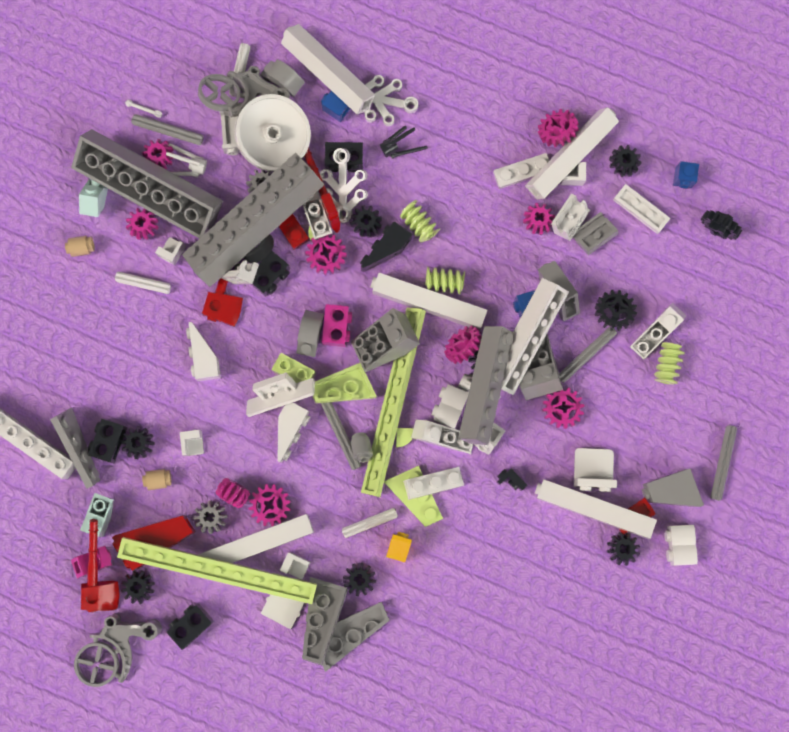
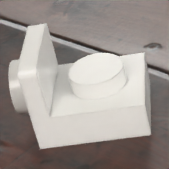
M493 423L489 444L474 445L480 451L489 455L505 433V430Z

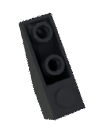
M393 222L391 226L388 224L382 232L384 235L380 241L377 239L372 245L371 249L373 250L370 255L366 254L361 260V271L365 272L401 254L411 241L413 234L396 222Z

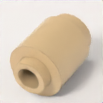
M87 235L68 238V242L65 243L66 253L70 254L71 257H76L94 252L93 238L87 237Z
M170 470L146 471V475L142 476L143 487H147L148 490L163 489L172 485Z

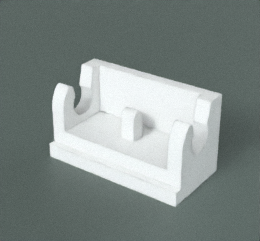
M571 194L551 223L554 234L569 241L572 239L590 212L584 200L580 203L576 195Z
M245 260L241 264L237 263L234 270H229L221 278L233 284H253L259 264L256 262L247 264V260Z

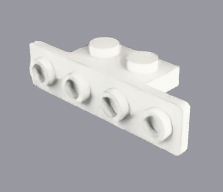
M283 373L254 383L252 390L258 397L247 401L246 415L251 417L313 396L315 380L311 378L296 383L287 373Z

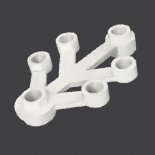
M376 75L365 86L370 90L374 87L381 88L384 85V78L381 75ZM377 79L382 80L380 84H377L375 81ZM394 79L391 84L374 93L373 103L383 117V123L386 126L394 124V116L389 114L383 104L404 108L407 113H414L418 109V100L415 97H407L405 100L386 96L393 91L398 92L402 89V81L399 79ZM395 83L400 84L398 88L394 87L393 85ZM409 104L414 105V108L409 109L407 106ZM371 109L364 111L367 122L372 123L376 120L375 111ZM373 114L374 117L370 119L367 115ZM386 118H391L392 121H391V122H386L385 119H386Z
M340 148L335 150L333 154L334 161L339 164V183L332 177L333 173L329 169H323L320 172V176L339 195L338 202L333 197V191L330 188H326L333 199L340 222L345 223L351 219L352 209L361 200H365L368 193L365 189H358L355 192V196L348 203L347 195L360 181H365L368 174L365 170H357L355 176L347 184V162L350 159V153L347 149ZM342 153H345V159H342ZM325 172L328 173V178H325ZM360 172L363 173V178H362V179H360V177H359V173H360ZM360 191L363 192V198L359 196ZM342 210H345L346 216L342 215Z

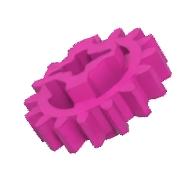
M562 109L558 113L553 110L552 115L546 114V119H541L542 124L538 125V134L542 142L547 143V146L553 144L554 147H557L560 143L564 146V142L570 143V138L576 137L575 132L579 131L578 120L574 113L570 114L569 110H566L564 113Z
M327 235L324 238H318V240L312 238L313 244H307V248L310 251H305L306 256H310L306 259L307 263L312 262L310 268L314 269L316 267V272L319 274L322 270L324 275H327V271L334 274L335 268L340 271L341 267L339 264H345V260L342 258L347 257V253L342 252L346 249L345 245L340 246L342 240L336 241V235H333L331 238ZM319 245L320 247L318 249V252H315L314 254V250ZM323 248H325V251L329 253V261L323 253ZM338 256L336 262L333 263L334 257ZM319 262L325 263L326 266L320 265V264H318V263H319Z
M472 325L469 328L465 326L464 330L459 329L458 334H453L448 340L449 344L445 346L446 350L444 353L446 357L454 364L457 362L461 364L464 359L467 361L470 355L474 356L475 352L479 350L478 345H480L482 338L481 332Z
M569 387L566 391L561 390L552 393V395L547 394L546 398L548 401H543L542 403L546 405L542 412H547L544 419L550 418L549 424L556 423L557 429L561 425H563L564 429H567L568 424L571 427L575 426L574 421L580 422L578 415H584L580 408L585 406L579 403L582 397L576 398L577 391L570 393ZM558 396L557 403L551 405L553 399ZM567 397L571 398L574 403L568 401ZM562 403L564 407H570L569 409L565 410L564 413L563 410L556 409L560 407ZM575 411L574 416L569 420V413ZM552 413L557 414L560 420L555 418Z
M265 484L264 490L258 487L259 493H252L255 497L254 500L249 499L253 506L248 509L254 510L251 517L257 516V523L264 521L263 526H267L268 522H270L271 526H275V521L281 524V517L287 518L288 516L285 512L291 511L287 507V504H290L291 501L285 499L288 493L282 494V487L276 490L275 484H273L271 489L268 484ZM267 492H274L271 497L266 498L263 496ZM280 498L282 499V502H283V508H282V509H281V508L279 507V505H278V500H279ZM273 500L274 502L272 505L274 506V509L267 510V505L265 503L267 501L271 502ZM257 502L261 503L262 510L260 513L257 509ZM270 513L278 515L275 518H266Z

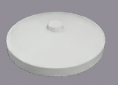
M276 94L256 97L243 107L237 117L235 124L237 146L244 158L259 169L275 171L294 153L303 158L310 144L311 130L309 121L303 110L287 97Z

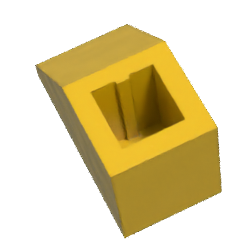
M397 532V535L393 534L386 557L405 562L412 542L411 539H408L409 535L402 532Z

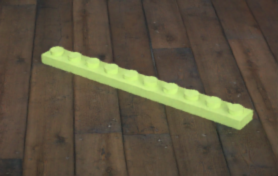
M407 307L405 314L419 340L426 311ZM417 346L406 355L393 361L372 445L373 456L368 461L361 493L381 497Z
M123 537L121 540L117 558L312 604L317 586L316 583Z

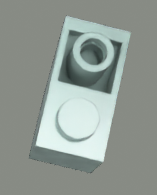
M89 178L79 193V214L99 217L104 209L108 188Z
M94 493L80 531L89 533L90 520L97 519L98 537H104L111 520L114 500Z

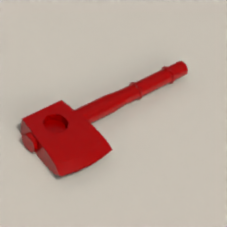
M308 147L303 157H305L308 166L323 182L318 171L319 169L312 157V152H310ZM324 185L318 191L333 230L338 233L340 230L338 212L330 193L327 192Z
M220 278L215 293L208 292L202 314L209 321H219L235 327L241 313L243 298L226 295L225 290L228 281Z
M91 519L88 530L87 583L81 584V610H87V612L117 610L119 604L118 581H98V520Z

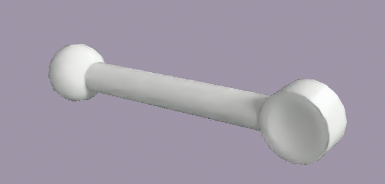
M126 100L125 102L127 107L138 108L154 114L158 118L162 116V113L158 110L154 111L140 106L131 100Z

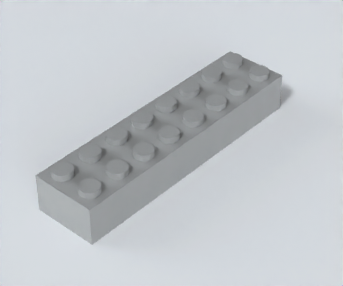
M93 129L80 135L71 166L72 169L199 239L215 225L223 200Z
M294 153L208 232L202 235L198 241L182 254L196 275L211 287L325 184L297 153Z

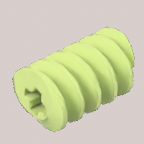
M414 200L403 209L400 218L402 220L406 219L405 224L410 225L409 229L415 231L414 235L416 237L420 236L419 241L422 243L433 238L440 231V228L434 230L436 223L429 224L432 218L428 217L425 219L424 217L427 212L420 213L419 211L422 206L415 207L417 200Z
M427 267L425 285L428 290H431L432 286H434L435 292H438L439 288L442 287L444 293L447 288L450 289V293H453L455 288H457L458 294H461L464 286L465 271L462 276L459 270H456L453 275L452 269H449L447 274H445L444 268L438 273L437 268L434 267L431 273L429 267Z
M663 342L661 347L664 349L659 352L663 357L658 358V362L661 364L656 366V369L659 371L654 373V376L658 379L654 380L664 384H678L673 377L680 376L675 370L681 369L677 362H683V359L678 356L685 355V352L680 350L682 348L681 345Z

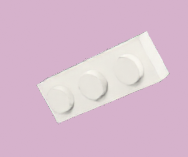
M547 153L495 169L493 174L498 188L502 189L532 179L549 162Z
M626 184L613 199V201L656 234L670 220V217Z
M459 467L403 481L408 500L464 486Z

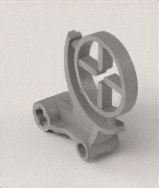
M251 66L248 71L240 74L228 71L227 76L221 74L208 75L200 81L198 87V97L206 107L215 111H229L230 117L238 116L243 107L257 95L276 94L289 98L290 94L286 89L278 88L263 80L259 76L260 70L256 66ZM212 81L226 83L220 90V98L226 104L222 105L212 102L218 96V87ZM204 84L214 92L208 97H205L202 92ZM231 88L236 93L234 101L225 94ZM239 98H244L243 103L236 109H233L237 106Z
M116 613L107 617L101 633H91L90 638H93V642L81 648L75 657L74 670L79 680L91 687L103 686L114 677L119 679L118 682L123 683L132 664V650L129 637L134 635L145 640H153L161 633V623L156 619H151L147 622H122L120 615ZM149 626H152V630L154 631L152 634L150 633V629H147ZM98 638L105 639V640L109 641V642L112 643L117 649L114 650V649H113L110 645H108L107 643L98 642ZM98 646L95 657L96 662L101 659L103 648L111 653L114 665L99 664V668L113 671L109 679L103 682H95L98 672L97 666L93 668L90 680L86 679L81 673L79 663L90 666L95 663L93 660L80 658L83 651L88 647ZM118 653H120V655H121L122 664H123L122 673H121V674L118 673V669H119V658H118V655H117Z

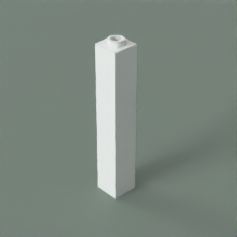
M300 24L288 27L284 31L281 44L356 114L370 109L375 94Z
M608 107L598 110L576 133V137H572L570 139L571 142H567L525 185L537 200L544 199L619 122L615 112Z
M378 273L377 278L373 277L370 288H373L374 295L412 308L423 309L426 313L467 327L472 325L479 331L487 313L486 309L382 273Z
M543 480L542 484L538 482L535 494H538V500L646 539H651L657 521L648 516L547 480Z
M308 514L198 555L234 563L312 534L314 530Z

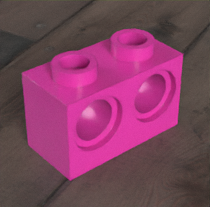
M326 304L322 335L323 345L346 347V342H350V331H347L348 323H352V312H349V306ZM337 312H341L344 315L340 321H336L333 318ZM340 331L342 336L340 339L335 340L331 337L332 333Z

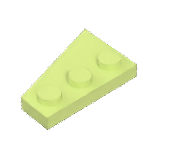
M358 363L315 381V392L312 397L317 404L374 399L377 396L361 363Z
M419 466L384 481L425 527L443 519L432 494L408 500L403 481L423 476Z

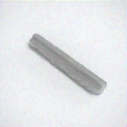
M134 114L131 120L135 126L193 144L201 145L204 137L201 134Z
M610 327L607 328L559 373L561 382H566L617 334V331L615 329L610 331Z
M332 402L321 403L351 469H358L361 467V464L354 459L350 440Z
M728 425L725 429L710 496L713 500L720 501L723 497L737 433V427Z

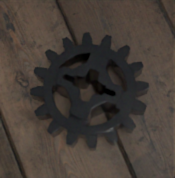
M706 210L701 218V223L705 224V227L714 236L736 240L742 232V227L738 226V223L733 221V217L729 214Z
M611 290L609 295L604 292L603 296L598 298V303L595 305L597 310L595 316H600L598 323L604 322L603 327L610 326V331H613L614 327L621 331L622 326L627 329L629 323L632 324L635 320L634 317L637 315V312L634 311L637 305H632L634 299H628V293L624 294V296L621 295V290L617 294Z

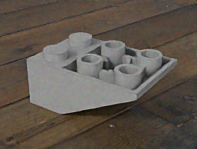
M392 308L354 338L351 344L364 372H367L406 355L418 346L420 342L406 314Z
M548 334L543 339L520 382V388L526 400L563 390Z

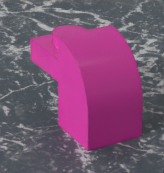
M106 546L97 548L98 571L112 565L111 554L106 549ZM89 553L77 556L71 560L77 579L88 574Z

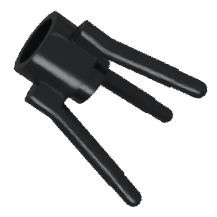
M403 126L388 139L384 140L383 143L379 144L385 157L391 156L392 159L397 156L425 150L428 147L422 146L396 152L399 149L396 143L416 130L413 127L401 134L407 129L406 126Z

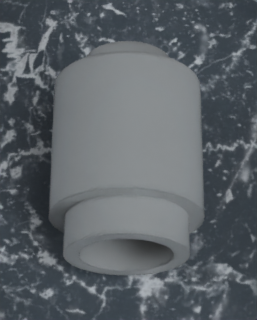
M364 432L352 435L350 443L354 459L361 463L369 461L373 456L369 437Z

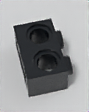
M325 142V169L339 172V164L330 160V157L334 154L335 150L345 148L349 151L350 156H358L356 161L349 160L347 162L348 172L363 170V143ZM345 153L341 154L342 159H345Z
M271 251L268 257L259 264L253 284L251 285L265 297L268 294H273L278 287L277 283L280 280H285L290 274L289 264ZM279 264L281 269L278 272H273L271 270L273 265ZM262 278L269 280L266 286L259 285V281Z
M101 418V421L95 426V438L89 443L88 456L115 464L121 447V440L124 439L123 434L126 433L128 427ZM112 426L114 432L111 436L108 437L106 435V429ZM105 444L107 451L104 455H101L99 448Z
M191 604L183 612L185 615L180 620L176 618L168 625L170 629L166 633L181 650L185 649L214 622L200 604L195 606ZM194 613H198L201 616L199 624L194 623L192 620ZM179 627L186 629L185 637L178 635L177 630Z

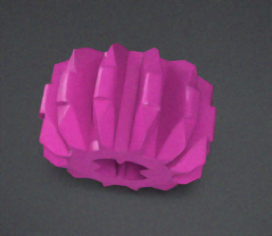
M157 139L156 143H154L153 140H150V146L144 145L147 151L142 152L143 157L167 170L166 164L172 165L173 163L170 159H173V157L167 156L166 153H172L173 147L168 146L169 143L167 141L162 143L160 139Z
M535 203L534 207L528 206V211H525L523 214L526 217L523 219V223L528 224L526 230L532 228V234H535L536 230H538L539 235L543 234V230L548 233L550 227H552L551 223L555 215L550 214L552 208L545 209L546 204H543L542 207L538 203ZM536 217H537V218H540V217H541V218H542V221H541V220L536 221L535 219H536Z
M137 208L136 214L130 212L132 218H126L127 223H129L126 229L130 230L129 234L132 237L136 236L140 240L143 236L145 240H148V234L154 236L155 234L152 230H158V226L155 225L158 219L154 217V213H148L147 209L144 208L141 212Z
M224 478L216 490L219 498L237 508L243 507L250 495L246 488L229 478Z

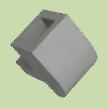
M278 59L275 62L270 61L260 74L264 80L275 83L278 88L286 89L291 96H295L305 83L291 67Z
M305 310L298 333L296 354L316 356L324 314Z

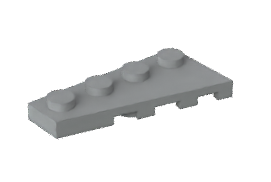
M71 407L50 420L86 489L100 481L99 473L91 456H88V447Z
M310 577V582L316 583L317 586L313 602L308 604L302 659L322 666L348 589Z
M382 602L337 622L322 665L325 672L389 621Z

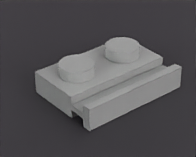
M600 212L579 227L572 238L576 240L577 244L587 255H590L618 234V230Z

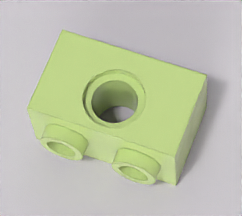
M280 353L271 369L278 375L287 373L296 383L314 378L316 375L315 370L283 353Z

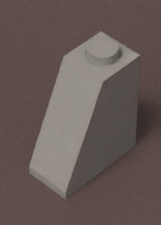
M555 260L544 264L538 269L540 281L544 278L569 291L558 312L564 322L580 313L578 292Z
M685 469L642 484L644 487L642 489L643 496L646 500L648 499L649 503L689 507L704 506L691 469Z

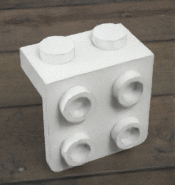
M577 448L574 456V487H580V491H592V488H599L600 492H611V488H617V480H613L614 452L610 449Z

